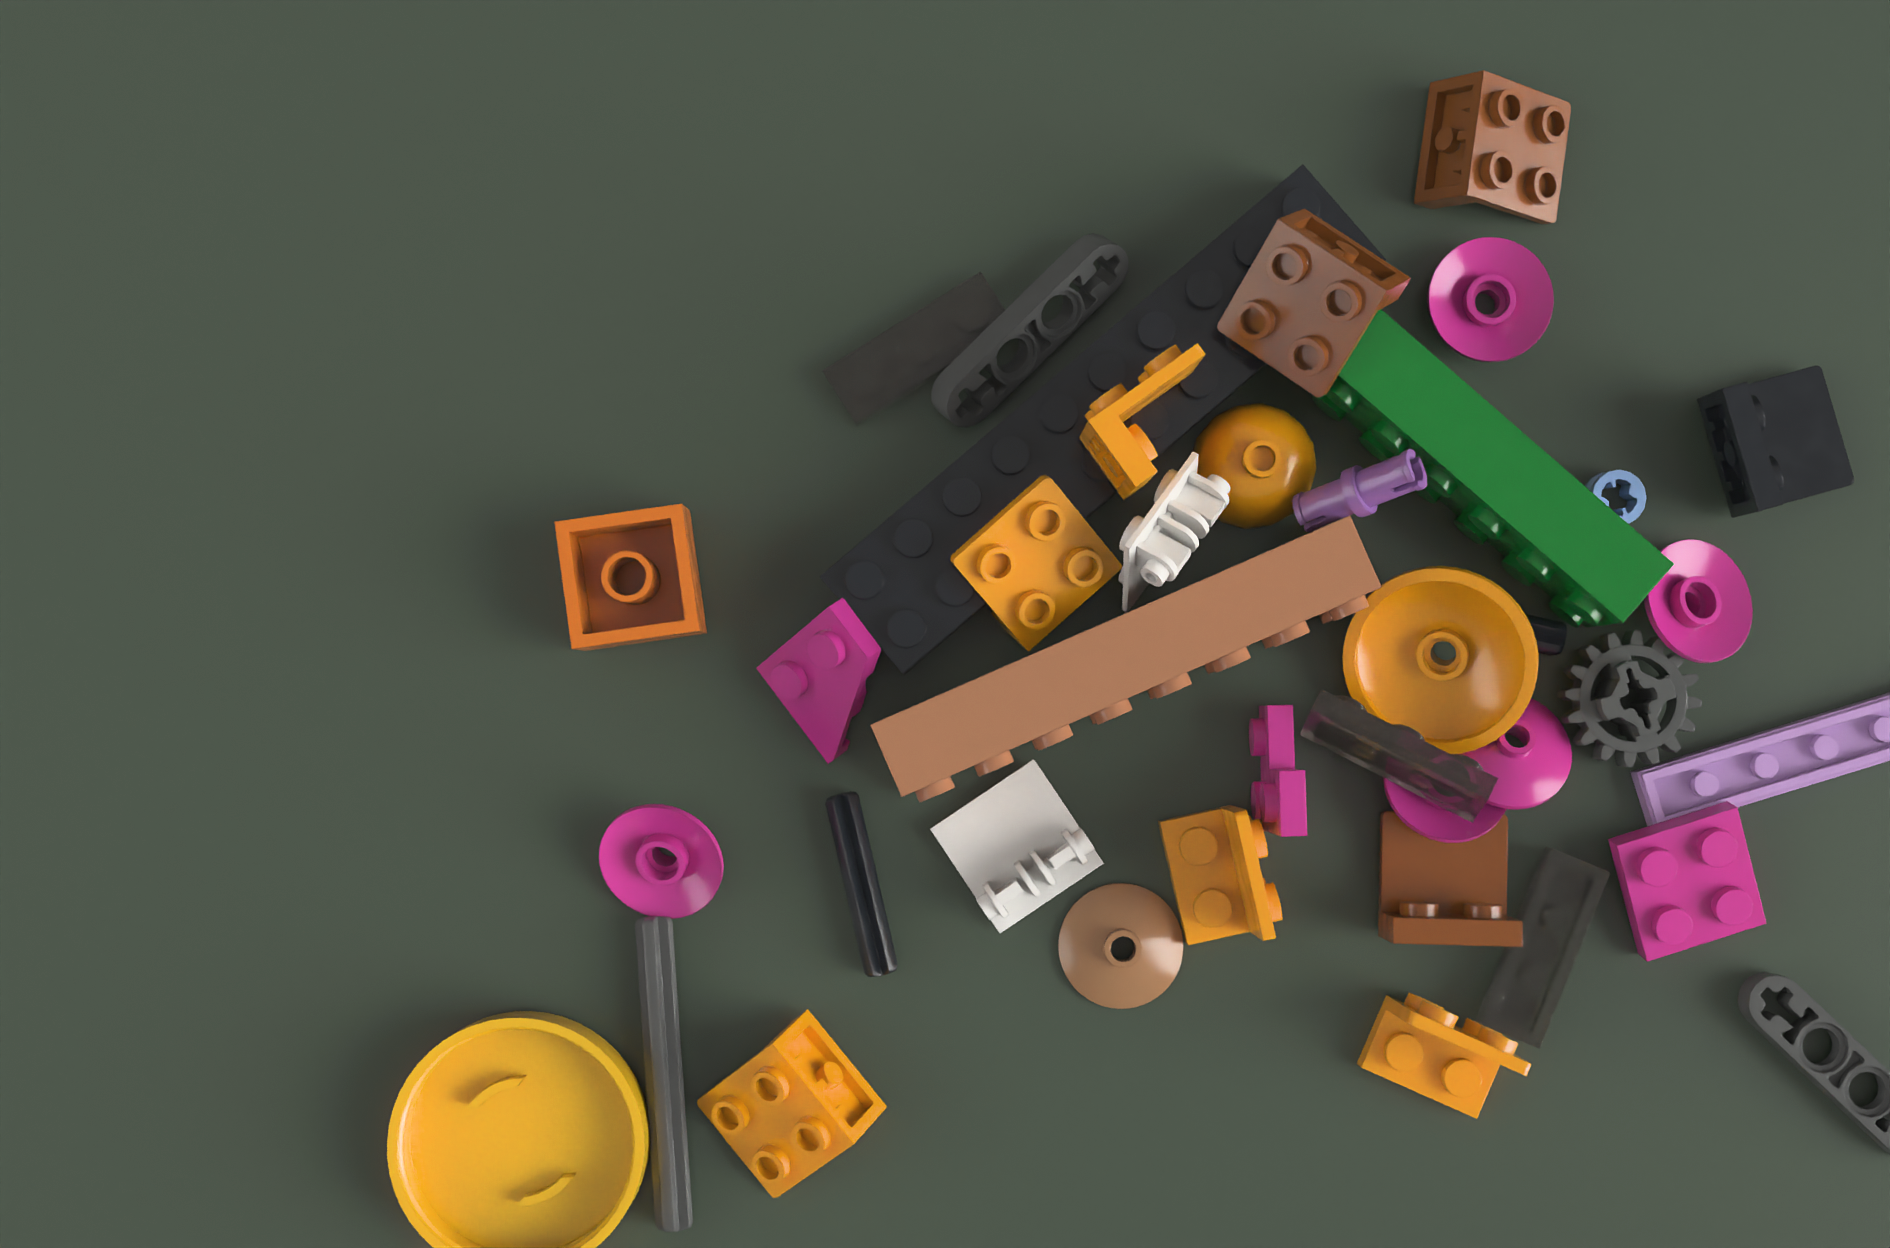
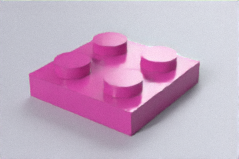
M1730 802L1719 803L1608 839L1637 952L1647 962L1767 924L1738 807Z

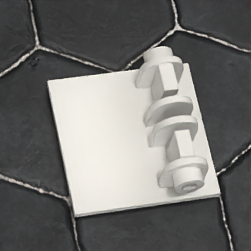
M1195 452L1191 453L1179 471L1170 469L1165 474L1155 492V504L1145 518L1139 515L1134 517L1123 533L1119 549L1124 552V558L1118 580L1123 584L1122 610L1126 613L1129 612L1149 583L1160 587L1165 581H1173L1177 577L1179 571L1191 556V553L1199 546L1198 539H1202L1207 535L1209 527H1212L1229 504L1227 494L1231 489L1230 485L1218 475L1211 474L1206 479L1197 474L1199 454Z
M1034 759L930 828L976 897V901L999 933H1002L1104 864L1095 851L1094 846L1078 826Z

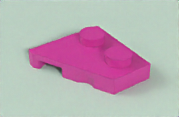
M841 598L827 607L756 667L828 764L848 749L850 741L845 736L851 718L861 711L867 693L866 679L874 672L881 647L845 599Z

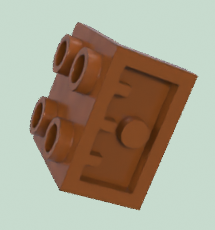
M1485 70L1430 82L1414 204L1429 209H1437L1477 202L1540 224L1554 223L1557 219L1571 114L1570 103Z
M1304 208L1281 217L1276 221L1218 322L1217 328L1225 336L1315 397H1322L1330 390L1377 311L1397 301L1411 278Z
M1383 811L1380 815L1378 936L1393 944L1523 947V921L1507 916L1508 817L1503 815L1494 828L1479 838L1460 843H1446L1429 839L1413 831L1401 821L1394 811Z

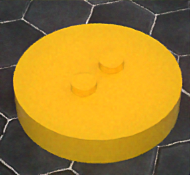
M514 1011L483 1018L452 1034L429 1051L410 1073L398 1094L392 1110L387 1137V1161L395 1195L409 1222L433 1248H596L612 1233L631 1206L645 1176L650 1152L648 1109L637 1078L619 1052L596 1032L576 1021L563 1016L536 1011Z

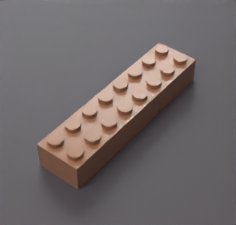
M1347 516L875 722L870 726L901 797L915 792L920 803L953 789L955 786L951 775L974 766L977 775L980 777L1014 762L1010 750L1024 743L1032 741L1035 750L1039 751L1073 736L1069 724L1088 715L1092 724L1097 723L1099 725L1133 710L1128 698L1147 690L1150 699H1158L1192 684L1187 672L1204 665L1207 673L1210 674L1223 671L1251 658L1246 646L1261 640L1265 649L1301 637L1310 632L1306 620L1319 615L1322 624L1365 609L1369 607L1365 594L1382 586L1351 516Z

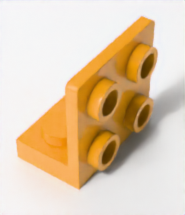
M1198 343L1184 353L1180 351L1176 344L1171 346L1143 368L1145 372L1137 378L1140 382L1138 386L1128 392L1122 383L1116 385L1089 406L1091 410L1084 415L1088 422L1079 438L1123 500L1145 486L1158 472L1151 462L1158 455L1149 438L1137 424L1134 423L1127 428L1123 422L1194 371L1206 355Z
M1041 475L950 557L951 563L993 611L991 613L992 616L1028 652L1123 567L1053 479L1047 475Z
M1228 805L1158 821L1185 943L1193 945L1246 932L1252 933L1262 941L1275 939L1276 934L1273 922L1282 920V909L1275 884L1273 882L1266 883L1265 878L1262 877L1259 858L1268 857V849L1260 820H1252L1246 809Z
M1408 992L1404 1003L1386 995L1357 1061V1065L1365 1070L1476 1119L1479 1116L1500 1065L1527 1076L1532 1064L1514 1054L1518 1042L1469 1018H1466L1462 1028L1455 1026L1459 1016L1445 1010L1440 1005Z
M808 1009L790 1022L763 1050L697 1100V1105L773 1198H778L854 1145L887 1108L886 1104Z

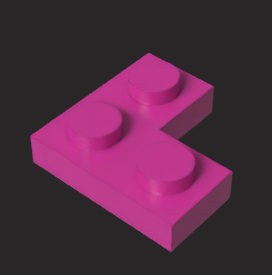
M1293 705L1259 706V718H1251L1249 721L1251 756H1260L1261 781H1253L1251 784L1253 819H1262L1263 830L1280 837L1307 836L1305 770L1295 769Z

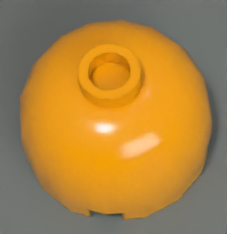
M1262 403L1234 406L1215 416L1196 438L1192 452L1199 454L1197 474L1206 479L1209 475L1215 474L1225 479L1230 485L1231 489L1227 494L1229 504L1217 519L1223 523L1243 529L1271 526L1293 514V496L1297 493L1311 490L1317 469L1314 444L1304 426L1285 410Z

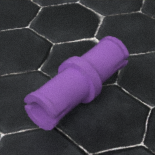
M1407 449L1397 456L1364 469L1358 465L1349 467L1341 472L1339 479L1293 496V510L1300 526L1304 525L1306 532L1311 533L1319 527L1353 514L1361 518L1371 515L1377 511V507L1381 503L1415 490L1424 489L1427 486V475L1424 465L1419 456L1415 458L1416 452L1414 450Z

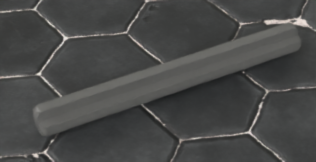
M648 916L636 921L635 930L655 1225L658 1230L677 1232L691 1227L693 1211L673 921L668 916Z

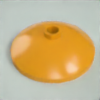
M1428 566L1416 568L1398 574L1382 583L1381 588L1374 590L1366 598L1369 607L1355 613L1348 627L1343 645L1345 682L1349 694L1361 715L1375 730L1387 739L1407 749L1426 754L1452 755L1473 751L1488 745L1505 734L1518 721L1528 706L1535 689L1539 667L1538 648L1533 628L1519 604L1502 587L1490 579L1457 567ZM1441 641L1448 642L1455 648L1456 656L1450 660L1440 659L1434 653L1433 645Z

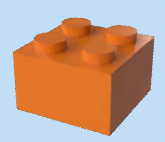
M682 503L554 522L572 649L588 651L707 634L691 513Z

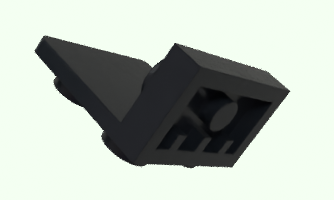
M1815 365L1750 384L1743 382L1722 388L1697 399L1732 518L1777 507L1788 502L1846 487L1854 483L1851 465L1820 366Z

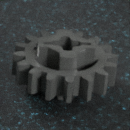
M1641 630L1625 631L1622 644L1615 633L1600 635L1601 651L1592 645L1581 646L1578 652L1581 659L1585 662L1584 665H1568L1563 669V672L1574 680L1573 687L1557 691V697L1571 701L1573 709L1560 717L1561 722L1578 723L1581 728L1575 734L1572 740L1573 743L1577 746H1585L1595 742L1593 759L1607 761L1615 752L1617 766L1633 767L1636 755H1638L1643 764L1653 765L1659 763L1657 747L1666 752H1678L1681 746L1674 734L1677 731L1694 732L1697 727L1691 720L1685 717L1686 709L1702 707V700L1687 696L1686 687L1695 684L1699 678L1697 674L1680 673L1678 668L1683 664L1685 658L1674 652L1664 655L1665 644L1658 636L1651 637L1643 646ZM1631 657L1638 658L1651 665L1658 672L1659 676L1652 677L1642 672L1638 661H1632ZM1599 673L1601 681L1594 696L1591 697L1592 685ZM1629 689H1635L1638 699L1630 703L1629 709H1623L1620 698L1626 696L1629 693ZM1667 701L1665 714L1659 723L1657 718ZM1608 720L1616 724L1620 735L1626 736L1627 741L1610 735L1598 722Z

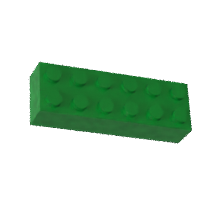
M1382 309L1377 311L1328 393L1322 397L1312 396L1314 403L1329 417L1336 421H1341L1345 417L1363 434L1359 437V441L1379 460H1387L1407 449L1414 450L1416 452L1415 458L1420 457L1427 475V486L1422 490H1415V492L1432 504L1440 500L1457 515L1453 522L1465 536L1479 545H1483L1486 541L1505 557L1501 561L1502 567L1522 584L1531 586L1534 582L1552 598L1548 603L1550 609L1559 618L1575 628H1578L1581 624L1589 628L1624 623L1674 565L1671 560Z

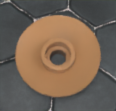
M1111 883L1090 890L1071 906L1060 928L1058 953L1066 977L1081 995L1104 1007L1128 1009L1154 1000L1170 986L1181 965L1183 936L1179 922L1172 909L1158 895L1138 885ZM1118 937H1128L1134 943L1132 955L1123 960L1113 957L1111 954L1113 941Z

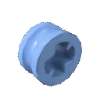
M1619 469L1599 473L1589 479L1585 487L1608 507L1609 501L1601 497L1602 490L1614 488L1616 483L1621 485L1619 496L1627 500L1626 508L1613 509V511L1628 524L1639 518L1645 508L1647 498L1645 487L1638 477L1631 472Z

